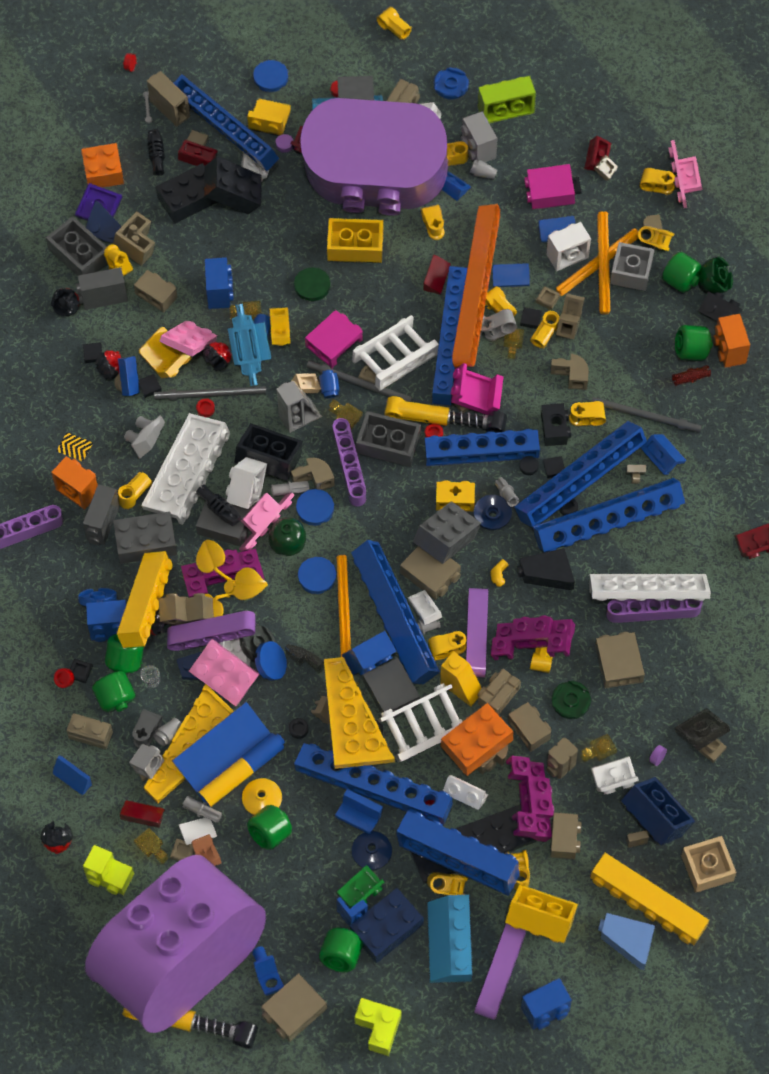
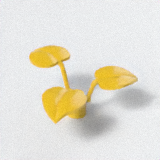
M205 540L197 553L196 564L200 571L210 573L215 570L216 573L227 580L224 585L225 594L217 595L214 598L210 594H205L206 597L213 598L214 617L223 616V605L217 601L218 599L229 598L232 595L240 600H248L262 592L268 584L257 571L248 567L238 571L235 580H232V578L217 568L225 562V553L222 547L212 540Z

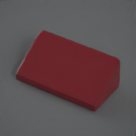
M599 136L591 139L584 169L595 171L594 168L600 159L605 155L609 157L611 143Z
M184 140L178 151V160L195 166L202 163L206 166L216 158L218 150Z
M433 254L423 284V291L441 295L451 263Z
M126 800L120 811V819L160 828L165 809Z

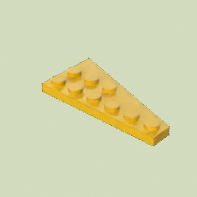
M344 657L324 659L335 769L394 763L395 758L390 752L387 742L383 738L359 687H357Z
M207 684L204 685L200 696L195 700L194 706L189 714L186 715L173 737L172 743L163 754L164 762L153 778L148 779L144 786V790L157 803L185 780L172 760L234 712Z

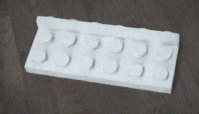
M189 413L141 505L144 510L155 513L170 511L171 517L176 518L179 524H184L185 520L190 516L193 504L198 500L197 489L201 485L206 484V479L209 473L213 471L217 457L221 455L222 448L230 437V431L225 422Z
M590 574L589 592L592 594V599L600 601L606 599H616L619 601L626 599H636L639 601L646 599L658 601L665 599H675L678 601L694 599L702 601L710 599L711 593L706 574Z

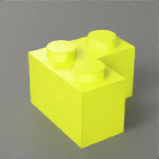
M96 845L93 846L83 865L86 878L91 885L106 887V890L114 895L118 893L124 895L134 876L133 867L114 860L112 852Z
M361 998L355 1015V1024L372 1029L368 1043L369 1050L389 1056L401 1019V1010Z

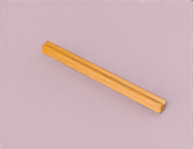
M601 211L597 215L600 313L609 314L608 213Z
M632 229L609 247V260L616 256L619 242L631 244L638 239L637 229ZM598 256L558 285L556 292L563 296L599 269Z
M338 555L336 558L341 657H343L342 654L351 650L347 556Z

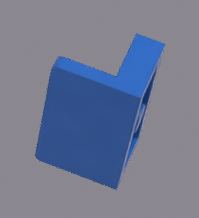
M663 434L651 435L641 447L664 475L669 474L677 464H683L686 461Z
M347 789L335 817L371 834L381 818L383 806Z
M341 897L336 899L337 912L348 926L368 911V905L363 899L350 909Z

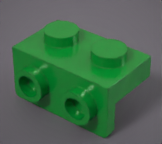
M366 865L343 885L336 894L341 897L350 909L362 899L367 904L368 901L366 899L371 894L375 897L383 889L381 885L384 883V880H380Z

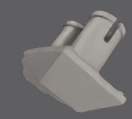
M161 415L155 420H148L140 416L135 424L138 428L142 429L140 433H135L132 430H128L125 433V441L132 443L131 446L139 459L152 449L158 439L160 431L165 424Z

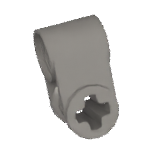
M504 309L483 319L481 331L485 332L487 340L494 341L516 330L517 326L513 312L509 309Z

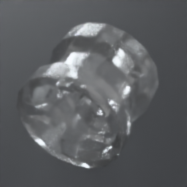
M148 665L141 670L140 678L145 688L154 689L159 686L161 677L157 667Z

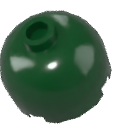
M720 256L711 258L701 266L699 283L707 292L709 291L712 294L716 292L724 293L732 288V271L728 272L726 267L729 265L724 258Z
M284 517L277 520L269 530L268 540L270 547L279 555L292 556L298 554L303 550L306 543V531L303 525L294 518Z

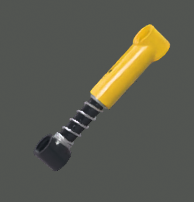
M391 396L387 399L384 413L385 416L401 420L444 426L450 423H454V425L461 424L462 426L469 425V427H482L486 432L495 433L505 432L507 415L500 411H491L488 415L483 414L482 416L477 414L471 415L469 412L464 414L461 411L457 413L454 410L451 412L450 407L408 402L397 396Z
M124 1008L122 1013L123 1016L130 1019L138 1020L126 1008ZM189 1010L176 1023L170 1026L189 1032L198 1029L199 1032L206 1031L207 1034L222 1035L223 1038L228 1037L230 1040H233V1044L247 1049L253 1048L258 1027L249 1022L239 1021L237 1024L231 1023L230 1025L224 1023V1021L218 1022L216 1019L202 1018L200 1015H196V1011Z

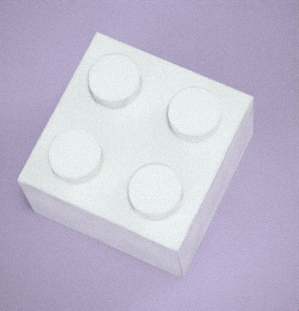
M582 223L571 224L565 229L554 231L548 235L547 256L556 271L589 258L591 238Z
M246 457L232 467L229 474L231 482L226 489L227 502L246 509L257 502L261 497L267 463Z

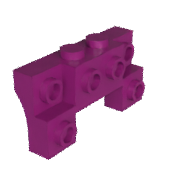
M256 548L243 552H237V549L224 551L225 562L222 566L217 567L222 573L235 580L238 571L248 567L257 571L265 581ZM196 563L181 566L189 598L197 593L208 594L206 586L227 581L216 573L215 570L210 573L200 571Z
M540 616L537 618L521 617L520 619H513V623L497 624L496 637H493L491 656L494 660H499V656L505 655L509 659H513L515 646L517 649L547 647V653L550 657H554L555 653L563 652L565 656H570L575 623L572 619L553 620L548 616Z
M511 756L506 760V764L512 767V772L508 774V779L522 780L519 783L522 812H517L512 816V820H517L518 828L513 831L514 835L547 842L552 838L550 818L554 816V806L552 805L550 779L545 778L544 763L531 762L528 757Z

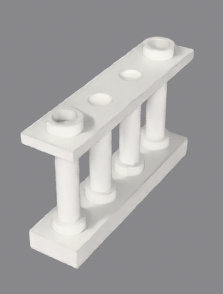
M412 315L406 319H401L396 325L365 344L358 345L353 350V363L355 364L362 359L376 374L375 387L379 391L438 355L439 344L435 339L425 343L412 329L414 320ZM407 333L420 349L411 352L398 337ZM392 342L405 355V358L396 361L383 346ZM377 350L391 366L382 370L369 355Z
M444 683L434 687L435 692L394 712L392 709L381 713L382 717L377 719L378 722L386 720L398 744L399 754L394 755L398 763L440 743L442 737L463 722L462 719H459L446 692L453 688L451 684L447 686ZM438 694L452 721V728L446 731L444 727H441L428 700ZM420 703L435 731L433 732L435 736L427 739V736L424 737L411 710L412 707ZM404 712L417 739V745L411 748L409 744L406 745L393 716Z

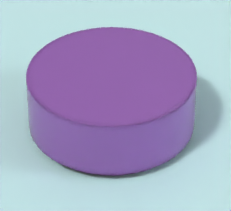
M287 134L278 136L276 139L277 150L283 153L291 151L293 145L290 143L293 141V138Z
M661 745L657 746L650 756V762L658 766L664 759L667 749Z

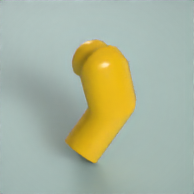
M501 559L490 573L491 581L497 587H501L505 583L502 572L509 565L504 559Z

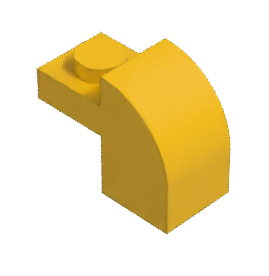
M288 307L270 309L272 345L284 346L290 344Z

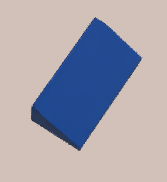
M448 171L446 181L441 190L458 201L471 187Z
M574 216L539 220L538 229L541 243L548 242V235L552 232L560 231L571 224H575Z
M529 264L493 265V287L530 286Z
M136 357L119 358L122 396L140 393Z
M62 756L57 757L53 774L78 793L84 795L92 785L90 777Z

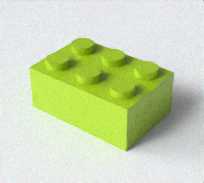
M530 76L479 87V112L483 111L489 123L533 114L536 92Z

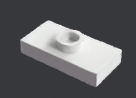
M425 590L408 597L410 605L424 625L442 618L440 610Z

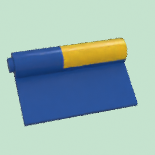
M245 702L174 758L172 762L201 800L206 802L207 806L211 808L284 749L283 744L285 742L279 734L270 733L249 704Z

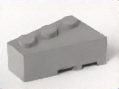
M294 381L283 383L277 388L279 417L289 433L322 417L312 400Z

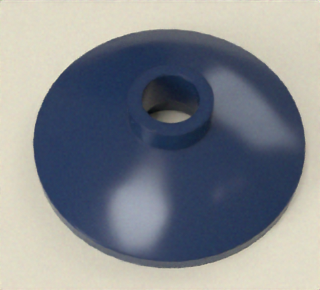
M498 495L484 496L477 501L474 507L475 519L481 522L480 526L490 530L503 528L509 523L512 516V508L503 497ZM494 513L496 516L491 517L489 514Z
M372 831L371 834L362 833L355 839L352 845L353 859L362 868L367 865L371 870L380 869L389 862L392 855V846L389 839L376 831ZM371 845L375 846V850L370 851L368 847Z

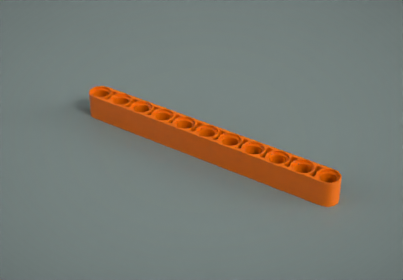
M498 204L478 207L452 355L455 368H458L463 363L467 364V367L475 366L500 221V208Z

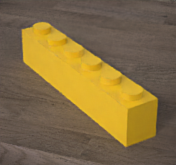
M166 551L144 553L117 631V636L123 648L145 646L147 639L150 637V629L152 624H154L156 611L159 609V599L164 594V587L168 582L169 572L172 570V561L168 558Z
M604 853L591 873V879H593L592 881L595 885L601 888L604 886L610 890L612 896L617 899H624L629 907L644 912L647 919L651 921L656 920L662 924L661 926L664 930L670 933L673 931L686 944L691 943L695 945L708 925L709 919L607 853Z

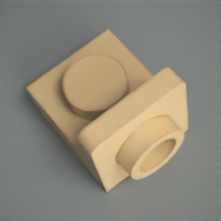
M295 374L291 380L304 393H318L321 389L316 374Z

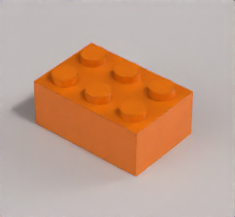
M486 703L442 737L441 748L468 776L513 741V730Z

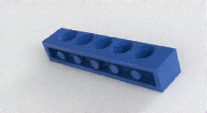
M525 429L523 431L507 430L498 433L486 432L484 434H451L442 437L430 436L425 438L426 466L520 460L525 456L539 458L540 454L538 430ZM479 445H484V446H486V447L480 448V447H478V446H479Z

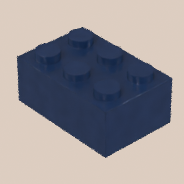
M656 777L635 784L621 800L626 809L638 819L640 825L646 828L653 839L661 846L681 838L695 822Z
M396 888L349 927L351 931L358 934L363 943L362 948L375 963H378L421 928L424 918L399 889Z

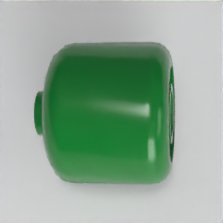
M678 252L667 263L662 279L673 288L685 293L699 283V272L702 265L684 252Z
M680 326L675 337L677 357L681 360L704 361L713 346L709 329L705 326Z
M113 634L107 640L105 664L115 672H136L142 665L144 646L123 648L117 634Z
M123 671L108 674L96 681L92 686V691L101 709L105 712L125 710L128 708L127 705L136 696L126 673Z
M266 805L249 819L247 829L257 845L263 849L272 850L291 834L292 825L283 810L275 805Z
M333 928L325 935L319 952V959L330 970L341 973L350 972L357 965L363 943L358 934L345 928Z

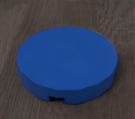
M264 61L255 68L253 73L254 83L262 91L276 92L288 82V70L279 61Z
M446 68V70H441L435 76V91L445 99L460 98L468 90L469 80L466 74L457 68Z
M307 490L297 500V514L302 522L308 525L317 526L321 525V523H326L334 512L333 499L323 490Z
M323 557L309 558L301 564L298 570V580L305 591L311 594H322L324 591L330 590L335 584L336 570L334 565Z
M100 588L94 592L93 589H87L79 593L78 600L81 605L86 606V603L117 601V594L115 590L109 588Z
M269 641L260 644L256 649L257 658H255L258 672L263 678L269 679V681L282 678L287 668V659L284 651L275 642Z

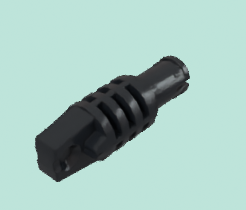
M157 128L148 131L147 144L149 160L153 165V175L160 176V174H164L163 160L165 154L162 136Z
M204 484L197 489L196 494L207 502L208 508L223 521L234 526L241 520L239 513L221 495L214 494Z

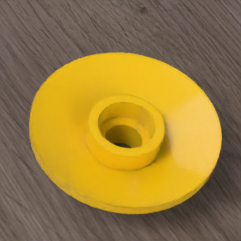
M265 778L251 781L246 785L242 793L243 805L253 815L266 805L279 807L282 801V793L279 786L272 780ZM260 792L265 793V796L259 797L258 794Z

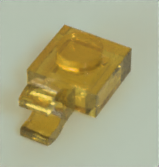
M260 301L242 302L244 314L251 315L253 320L258 314H262ZM231 305L230 318H234L237 316L236 306Z
M516 329L514 332L505 335L504 347H509L508 358L515 359L516 348L522 349L524 329Z
M333 400L329 404V411L337 415L336 419H346L351 429L363 415V412L349 403L343 406L336 400Z
M606 734L591 741L590 747L583 749L580 756L584 762L594 757L601 761L617 753V748L609 735Z
M150 828L134 840L135 845L147 857L153 853L161 864L168 860L167 854L160 848L163 845L162 840Z

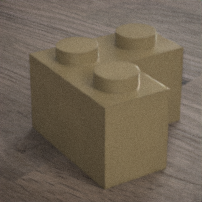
M136 211L115 233L113 244L142 266L152 256L155 242L147 237L151 221Z
M175 593L167 594L165 598L159 599L160 622L175 626L213 618V598L206 597L203 593L193 594L191 598L186 596L179 597Z

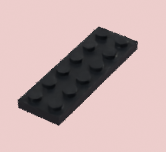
M521 804L456 828L461 835L467 838L469 836L474 837L485 846H494L498 849V852L503 854L536 842L535 839L514 835L513 831L518 828L517 820H512V816L517 812H522ZM410 851L423 884L427 883L428 876L434 872L455 873V871Z

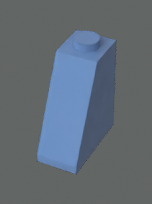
M606 913L605 920H600L598 931L602 932L601 939L639 969L644 970L655 925Z

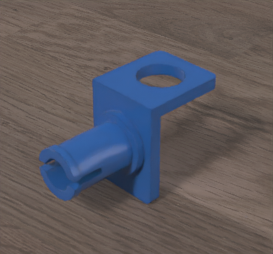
M264 947L255 948L252 951L256 960L253 964L262 990L267 996L279 991L284 985L278 974L273 955L267 957ZM274 979L277 981L275 987H266L268 980Z

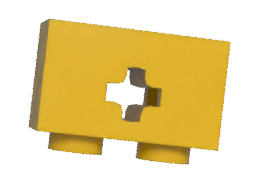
M447 480L437 482V511L451 501L464 511H474L475 483H470L469 481L451 482Z

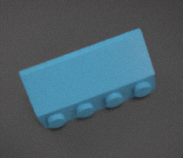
M447 895L428 902L430 983L472 982L469 895Z

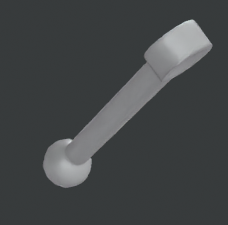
M145 91L143 93L146 105L145 122L151 123L152 118L150 117L148 99L149 93L148 91Z

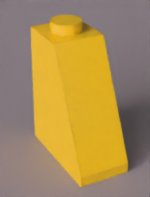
M453 651L441 665L440 684L444 683L445 686L451 684L453 688L449 689V691L471 707L478 700L479 697L477 695L482 688L469 662Z

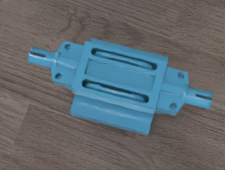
M243 304L235 305L237 316L232 319L233 328H228L234 365L241 366L242 374L249 376L250 386L258 385L256 373L261 371V361L271 359L265 322L254 324L252 316L244 314Z

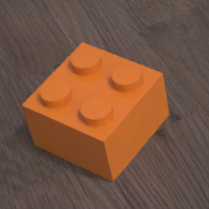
M117 143L81 149L87 183L101 188L124 184Z
M736 314L718 318L713 342L719 349V361H723L725 368L746 364L750 342L741 315Z
M66 456L51 472L55 488L85 510L90 505L98 486L96 475L90 469L86 470L81 467L77 460H71Z

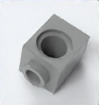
M142 744L129 764L136 773L152 779L164 762V759L157 747L153 745L149 747Z

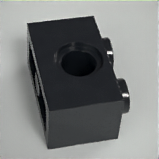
M564 403L541 405V421L545 446L567 445L568 438H571L570 426L567 427L566 421H569L568 410H565Z

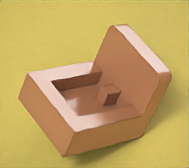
M210 834L191 842L195 855L204 856L214 866L221 864V859L214 847Z

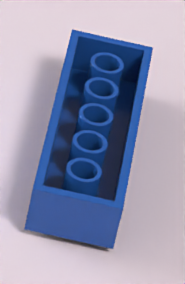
M407 811L396 831L400 847L507 896L510 895L520 876L519 863L515 856L509 853H500L494 846H485L474 837L469 836L467 838L454 828L447 829L440 822L425 819L418 812L412 813Z

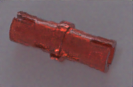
M705 365L696 369L689 368L685 372L673 374L672 380H676L674 385L678 386L687 382L694 383L697 379L710 377L711 370H707L710 367Z

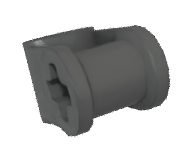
M146 709L142 710L132 732L136 748L139 749L142 744L151 745L155 730L160 728L162 724V715Z

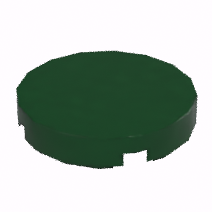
M314 267L305 268L300 271L294 281L296 294L300 298L312 302L326 297L331 286L327 273Z
M568 681L559 684L554 689L552 706L561 717L577 719L584 716L589 710L591 697L587 687L582 683Z

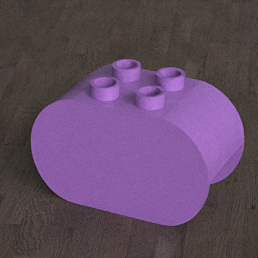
M335 98L322 102L314 108L304 123L301 132V150L308 180L321 197L332 203L343 204L344 211L361 213L364 212V206L379 207L378 212L381 214L399 215L400 208L413 209L427 204L438 195L444 186L448 172L447 136L439 117L424 105Z
M192 855L175 863L106 924L88 952L85 971L93 982L102 986L138 1019L145 1030L151 1033L160 1032L176 1023L245 960L263 932L266 913L262 906L204 856Z

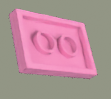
M184 321L162 334L160 342L187 355L194 356L208 344L216 342L218 335L213 334L209 329L196 326L194 322Z
M214 639L210 640L189 670L190 673L235 706L240 703L259 676L257 671Z

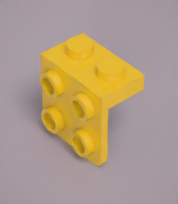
M258 99L254 111L248 112V129L283 135L291 112V106Z
M160 327L139 349V354L161 378H172L178 374V369L182 364L185 365L191 360V357L161 343V335L166 333L167 330L164 327Z

